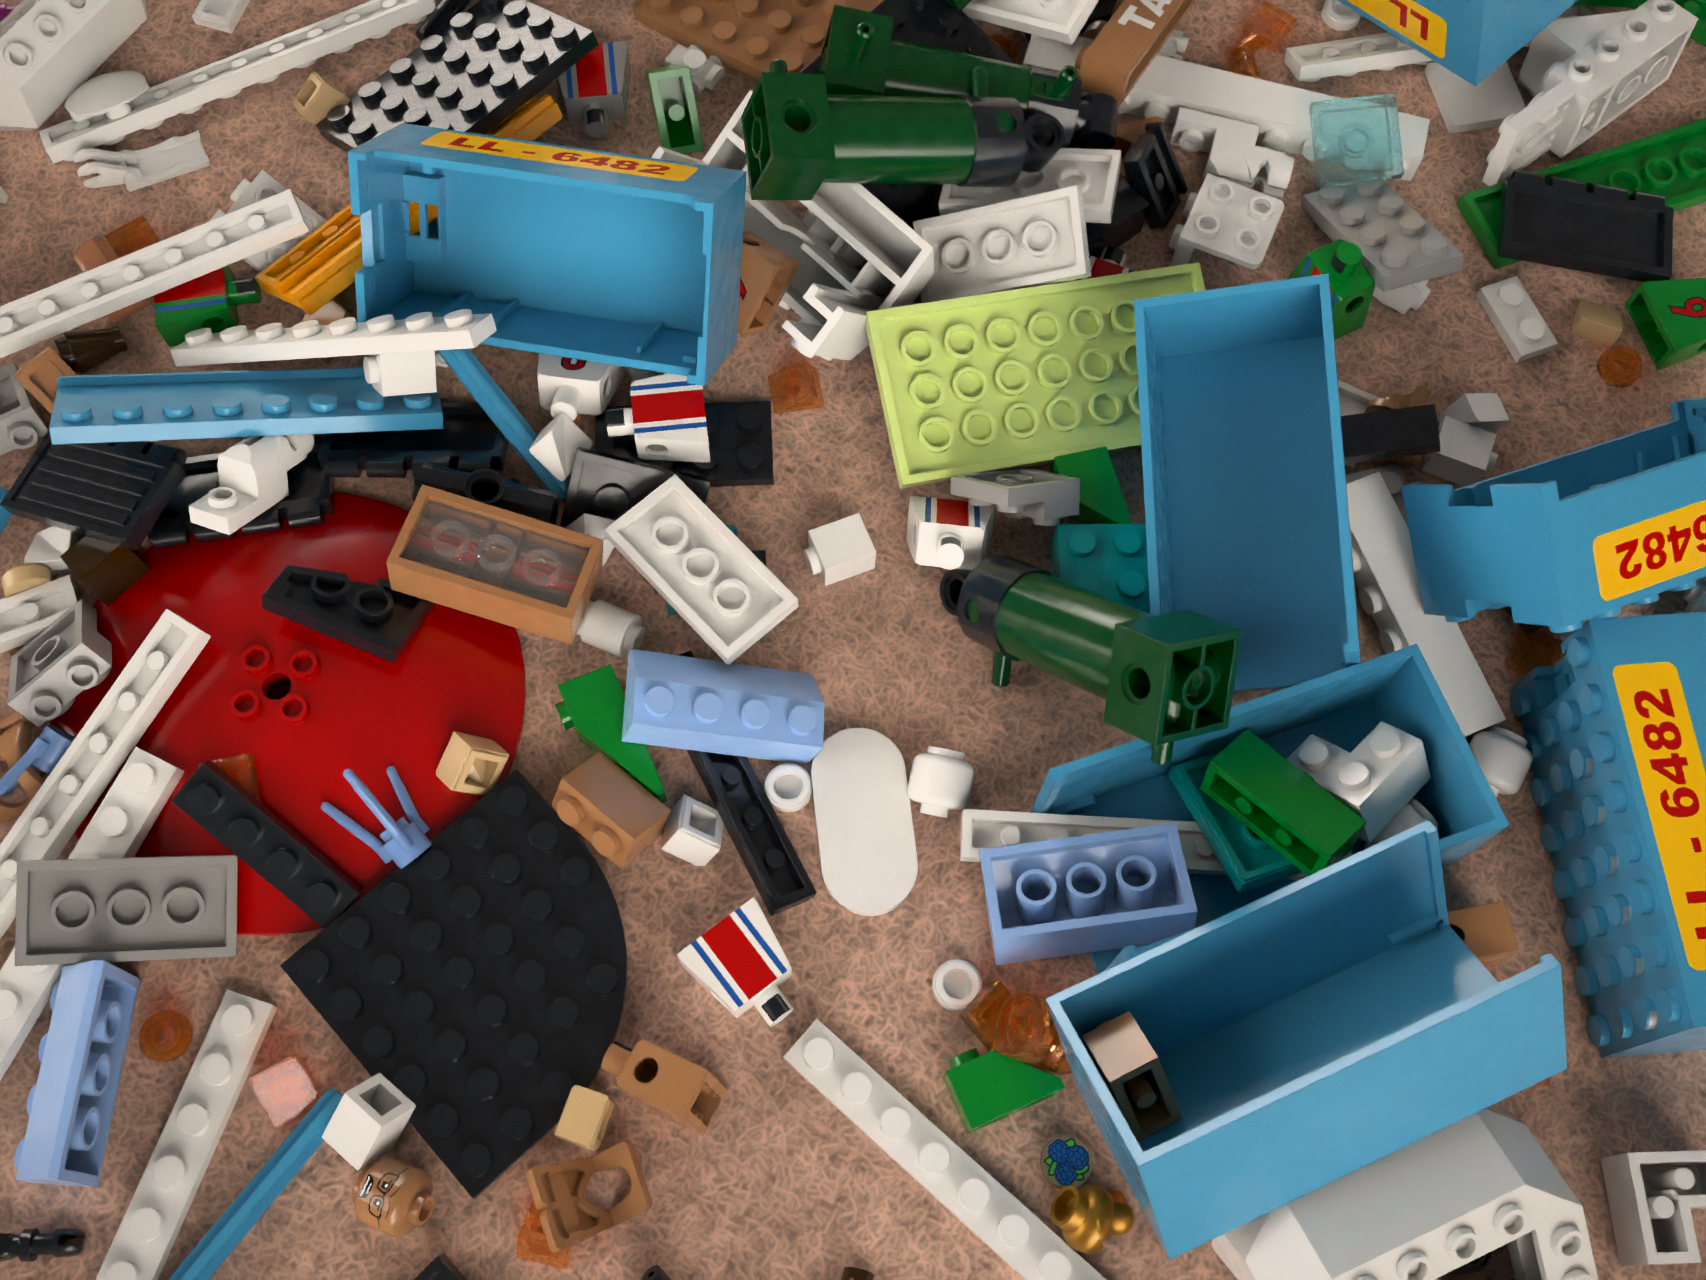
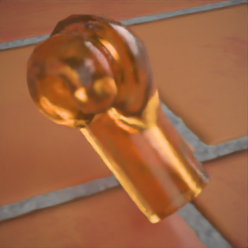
M1255 30L1250 32L1231 49L1228 55V63L1233 73L1254 78L1259 76L1260 70L1255 65V54L1265 45V40L1261 33Z

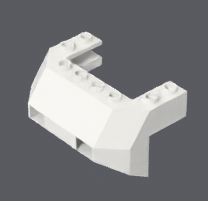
M23 0L0 22V130L24 131L39 128L147 20L146 0Z
M750 89L702 161L658 146L651 158L747 171L743 232L757 236L800 262L779 306L786 310L792 308L801 318L799 322L786 319L781 327L793 337L791 340L793 347L809 358H813L815 355L821 356L828 361H831L833 358L850 361L869 345L865 326L866 312L911 305L934 275V247L860 183H822L811 201L799 200L808 208L803 220H800L779 200H751L741 116L753 93ZM867 260V263L864 265L861 271H858L854 267L855 265L863 264L864 261Z
M1498 1103L1214 1238L1211 1244L1215 1253L1238 1280H1434L1505 1244L1508 1247L1516 1280H1598L1583 1206L1528 1127Z

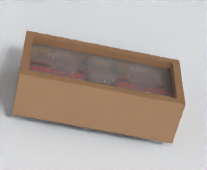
M422 484L386 564L391 590L572 645L602 569L604 540Z

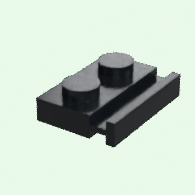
M1162 122L1146 124V134L1139 135L1123 161L1125 174L1130 179L1133 188L1149 203L1146 219L1150 229H1160L1167 226L1181 202L1179 195L1186 193L1188 190Z

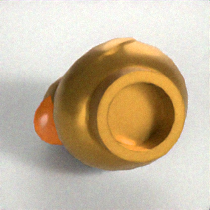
M1087 1184L1078 1188L1073 1185L1063 1187L1056 1194L1050 1211L1053 1224L1061 1228L1067 1244L1074 1250L1086 1254L1099 1252L1103 1248L1102 1242L1107 1238L1108 1234L1120 1236L1129 1232L1135 1218L1132 1207L1125 1201L1122 1192L1115 1191L1110 1194L1102 1186Z

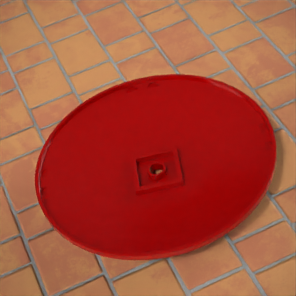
M334 492V513L325 514L324 524L291 529L288 520H283V530L244 535L242 529L239 528L236 537L197 542L193 533L191 534L189 544L155 548L153 545L143 552L140 556L151 570L107 606L100 599H97L93 605V608L97 610V632L112 643V669L109 675L97 686L80 692L72 706L63 715L50 720V725L76 738L166 609L195 625L212 637L135 745V747L185 772L134 857L234 855L232 851L170 801L204 762L211 760L363 888L359 895L343 911L344 913L397 869L398 866L393 860L385 864L376 851L322 811L321 804L329 802L381 842L385 843L379 835L386 828L354 791L353 787L343 776V772L346 769H351L395 822L404 817L410 823L386 773L387 768L393 766L397 770L401 781H403L419 816L430 828L425 833V836L432 840L483 797L450 790L436 776V769L454 731L488 738L501 746L509 754V758L496 786L508 777L517 754L526 705L525 665L516 628L436 604L396 662L392 663L263 609V593L286 565L344 573L350 581L377 585L378 579L389 580L386 561L409 511L372 498ZM281 679L291 681L290 691L285 697L277 700L268 698V689L275 681ZM131 753L75 831L78 840L81 838ZM238 857V935L272 936L303 933L323 928Z

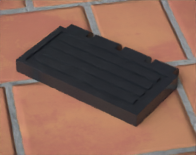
M1514 170L1511 179L1507 178L1502 186L1497 256L1639 282L1669 280L1672 277L1673 207L1665 206V196L1634 191L1631 194L1630 200H1628L1627 189L1593 183L1589 192H1586V182L1554 176L1549 179L1548 185H1545V175Z
M441 402L443 429L329 433L324 436L318 458L321 470H325L326 477L360 478L362 470H366L368 478H405L407 471L412 470V475L415 478L419 466L421 467L424 463L472 473L482 468L503 470L509 441L478 402Z
M48 431L0 506L16 516L139 550L187 473L182 468L186 462L187 455L183 449L151 441L52 445L50 431Z
M324 438L314 439L313 449L307 454V457L287 471L289 495L242 526L241 529L244 535L283 530V520H288L291 529L324 524L325 514L334 513V477H326L325 470H321L318 458ZM224 452L187 457L182 467L187 473L147 535L148 539L152 540L155 548L189 544L191 534L193 533L197 542L237 536V530L228 535L190 522L188 506L207 495L209 491L220 486L217 464L218 457Z

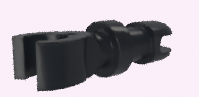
M38 1228L24 1229L20 1235L0 1233V1261L19 1257L21 1262H32L39 1255H53L56 1258L75 1256L81 1253L84 1247L65 1245L68 1239L85 1238V1233L74 1228L56 1229L54 1233H40Z

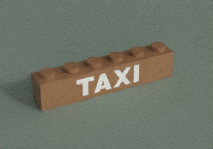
M1118 0L1109 21L1103 20L1100 23L1091 45L1084 44L1077 56L1075 68L1079 69L1078 75H1080L1081 90L1089 94L1104 93L1110 95L1117 100L1118 107H1120L1196 0Z

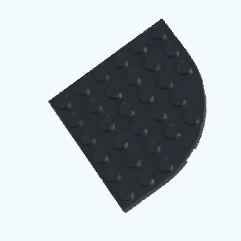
M517 769L430 840L432 845L402 869L399 867L280 965L372 1077L381 1073L416 1105L408 1121L473 1199H476L559 1123L570 1091L574 1085L585 1088L591 1086L599 1073L606 1051L616 1037L624 1009L627 988L628 957L625 932L617 903L606 877L595 858L581 840L559 818L558 814Z

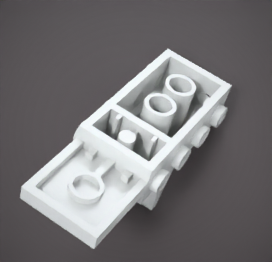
M1648 0L1635 10L1555 19L1533 38L1516 83L1529 93L1533 99L1526 108L1519 113L1512 112L1501 123L1498 129L1500 137L1496 146L1487 156L1486 162L1489 164L1482 181L1488 186L1504 182L1507 178H1511L1514 170L1521 171L1548 150H1551L1562 159L1667 81L1699 18L1676 4L1673 0Z

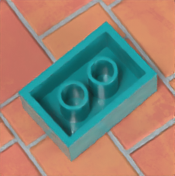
M1146 524L1056 525L1050 544L1052 575L1150 614Z

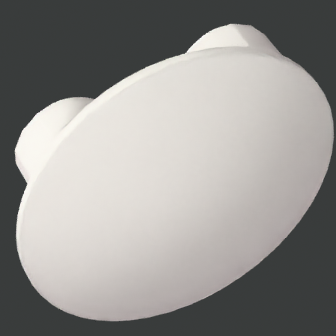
M116 71L102 74L78 87L66 100L65 108L75 122L89 120L93 116L105 113L109 119H118L131 112L132 108L129 103L147 91L149 85L144 75L136 71Z

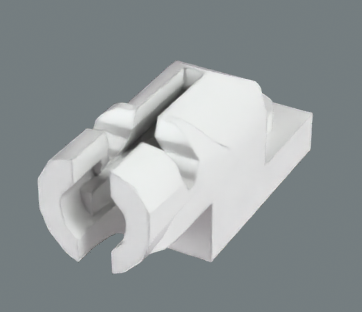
M1184 107L1179 108L1170 143L1179 145L1188 152H1208L1202 178H1206L1207 173L1250 189H1252L1255 183H1258L1262 190L1261 193L1282 200L1284 189H1287L1295 159L1294 157L1287 156L1285 153L1267 147L1255 146L1260 126Z
M314 435L247 437L226 450L218 457L217 468L220 486L209 491L207 495L188 506L190 522L230 535L289 495L287 471L303 461L307 454L312 451Z

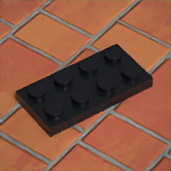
M771 401L704 403L711 462L641 459L637 454L634 435L608 437L605 410L632 408V405L607 406L602 414L596 416V451L709 478V487L774 485Z

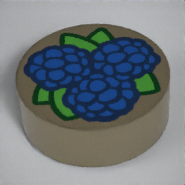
M1062 1135L1052 1139L1045 1145L1040 1156V1168L1044 1178L1056 1188L1062 1189L1067 1185L1079 1187L1091 1175L1093 1158L1090 1149L1082 1140L1071 1135Z

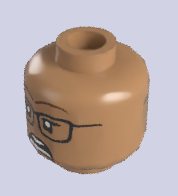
M396 1157L383 1158L365 1167L356 1179L352 1189V1201L355 1203L354 1207L357 1218L364 1224L392 1237L405 1236L414 1230L416 1226L424 1225L430 1218L435 1206V1198L432 1196L433 1185L431 1176L423 1169Z

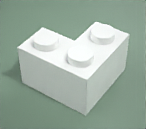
M1383 721L1351 753L1311 734L1286 759L1299 770L1308 773L1317 784L1340 802L1349 806L1366 821L1359 838L1368 843L1383 830L1431 778L1423 741Z
M1706 1150L1633 1152L1600 1158L1620 1266L1701 1263L1691 1209L1706 1208Z

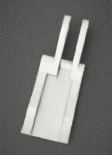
M198 130L185 136H173L158 145L135 151L125 149L113 152L88 148L75 153L72 158L74 163L84 162L89 159L95 160L94 162L84 164L77 171L78 177L99 173L98 176L84 181L85 187L98 188L125 183L127 190L130 192L207 167L210 162L208 155L205 154Z

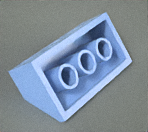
M630 649L621 742L808 764L823 748L825 702L813 674L736 663L727 665L722 661Z
M1176 822L979 850L988 922L996 965L1118 949L1133 944L1134 946L1147 945L1195 928L1198 911Z
M91 960L63 967L60 981L52 989L50 1006L53 1013L49 1031L44 1034L39 1045L38 1055L41 1067L37 1085L32 1087L27 1099V1113L29 1115L25 1138L19 1142L15 1152L14 1162L17 1169L15 1180L85 1187H98L141 980L104 960Z

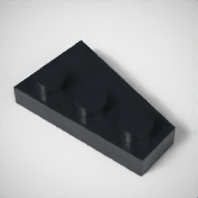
M578 447L560 527L566 528L584 513L616 521L674 474L705 504L710 479Z
M286 565L262 595L263 609L392 663L396 662L436 605V603L391 590L389 580L378 579L377 585L350 581L344 573Z

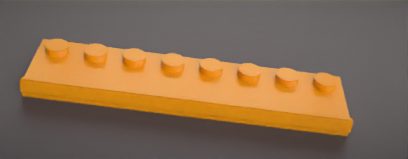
M545 94L540 99L534 96L485 135L534 141L561 120L562 113L551 95ZM409 202L410 233L414 235L420 230L419 203ZM350 203L254 277L264 292L303 309L308 315L314 314L355 281V272L363 268L360 216L351 214ZM428 204L429 223L438 216V207L436 205Z

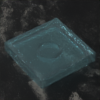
M1396 93L1311 103L1309 112L1317 187L1402 178L1404 166Z

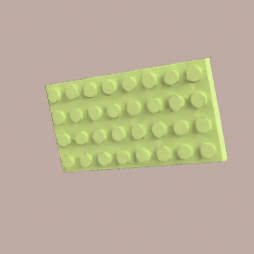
M1200 262L867 311L865 326L899 488L949 481L951 476L1049 464L1054 462L1056 456L1104 446L1107 447L1108 453L1142 448L1134 300L1206 290Z

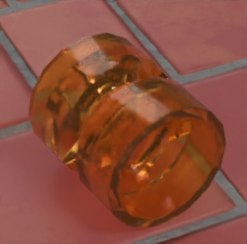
M1024 991L1014 993L1008 997L1000 1007L994 1024V1040L999 1052L1008 1058L1026 1064H1033L1059 1075L1072 1073L1046 999Z

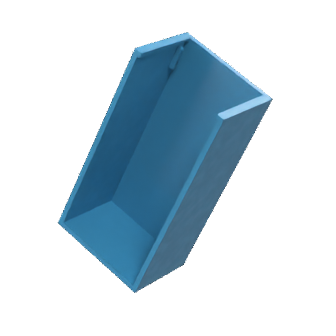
M1329 274L1134 300L1150 614L1157 616L1190 610L1242 630L1233 692L1288 688L1361 663Z
M1417 644L1232 706L1228 728L1174 741L1172 760L1168 765L1162 766L1151 761L1152 744L1139 738L1051 768L1031 810V813L1196 822L1168 776L1171 766L1223 750L1246 729L1262 741L1269 743L1285 759L1311 734L1351 753L1383 721L1423 741L1431 778L1413 798L1421 803L1438 823L1437 829L1442 868L1456 864L1509 826L1493 791ZM1358 837L1352 849V855L1365 850L1363 845L1366 841ZM1188 874L1198 911L1195 928L1152 944L1134 946L1133 944L1124 948L1089 952V956L1098 975L1299 880L1278 879L1238 893L1229 876Z
M1429 820L1046 998L1079 1094L1169 1260L1567 1069L1561 964L1549 953L1540 957V964L1498 983L1449 926L1438 829ZM1130 1011L1157 1054L1182 1116V1119L1139 1142L1136 1140L1094 1065L1082 1035L1097 1028L1101 1023L1113 1020Z

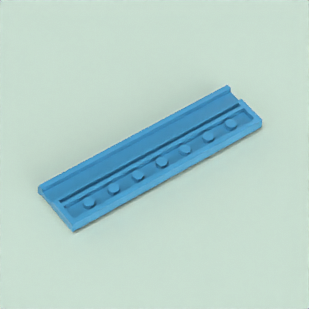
M364 367L80 375L58 377V387L49 424L52 445L443 429V412L438 387L437 392L383 397L372 387V383L368 384L366 382Z

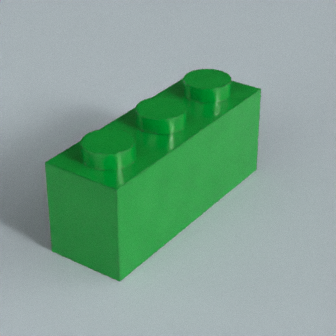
M1248 729L1210 761L1200 786L1204 793L1307 876L1339 862L1353 849L1366 824V821L1349 806L1340 802L1317 784L1308 773L1299 770L1277 753L1269 743L1262 741Z

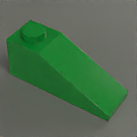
M609 664L559 684L558 688L563 701L556 703L555 706L565 730L575 727L580 741L595 753L598 751L604 753L662 803L666 802L667 798L664 787L646 745L621 742L625 696L612 665Z

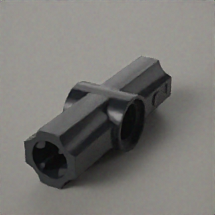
M424 463L421 467L419 466L414 479L413 502L423 484L555 525L558 517L560 494L558 492L505 481L499 472L492 469L482 468L469 473ZM484 496H494V498L491 500H479L481 497Z

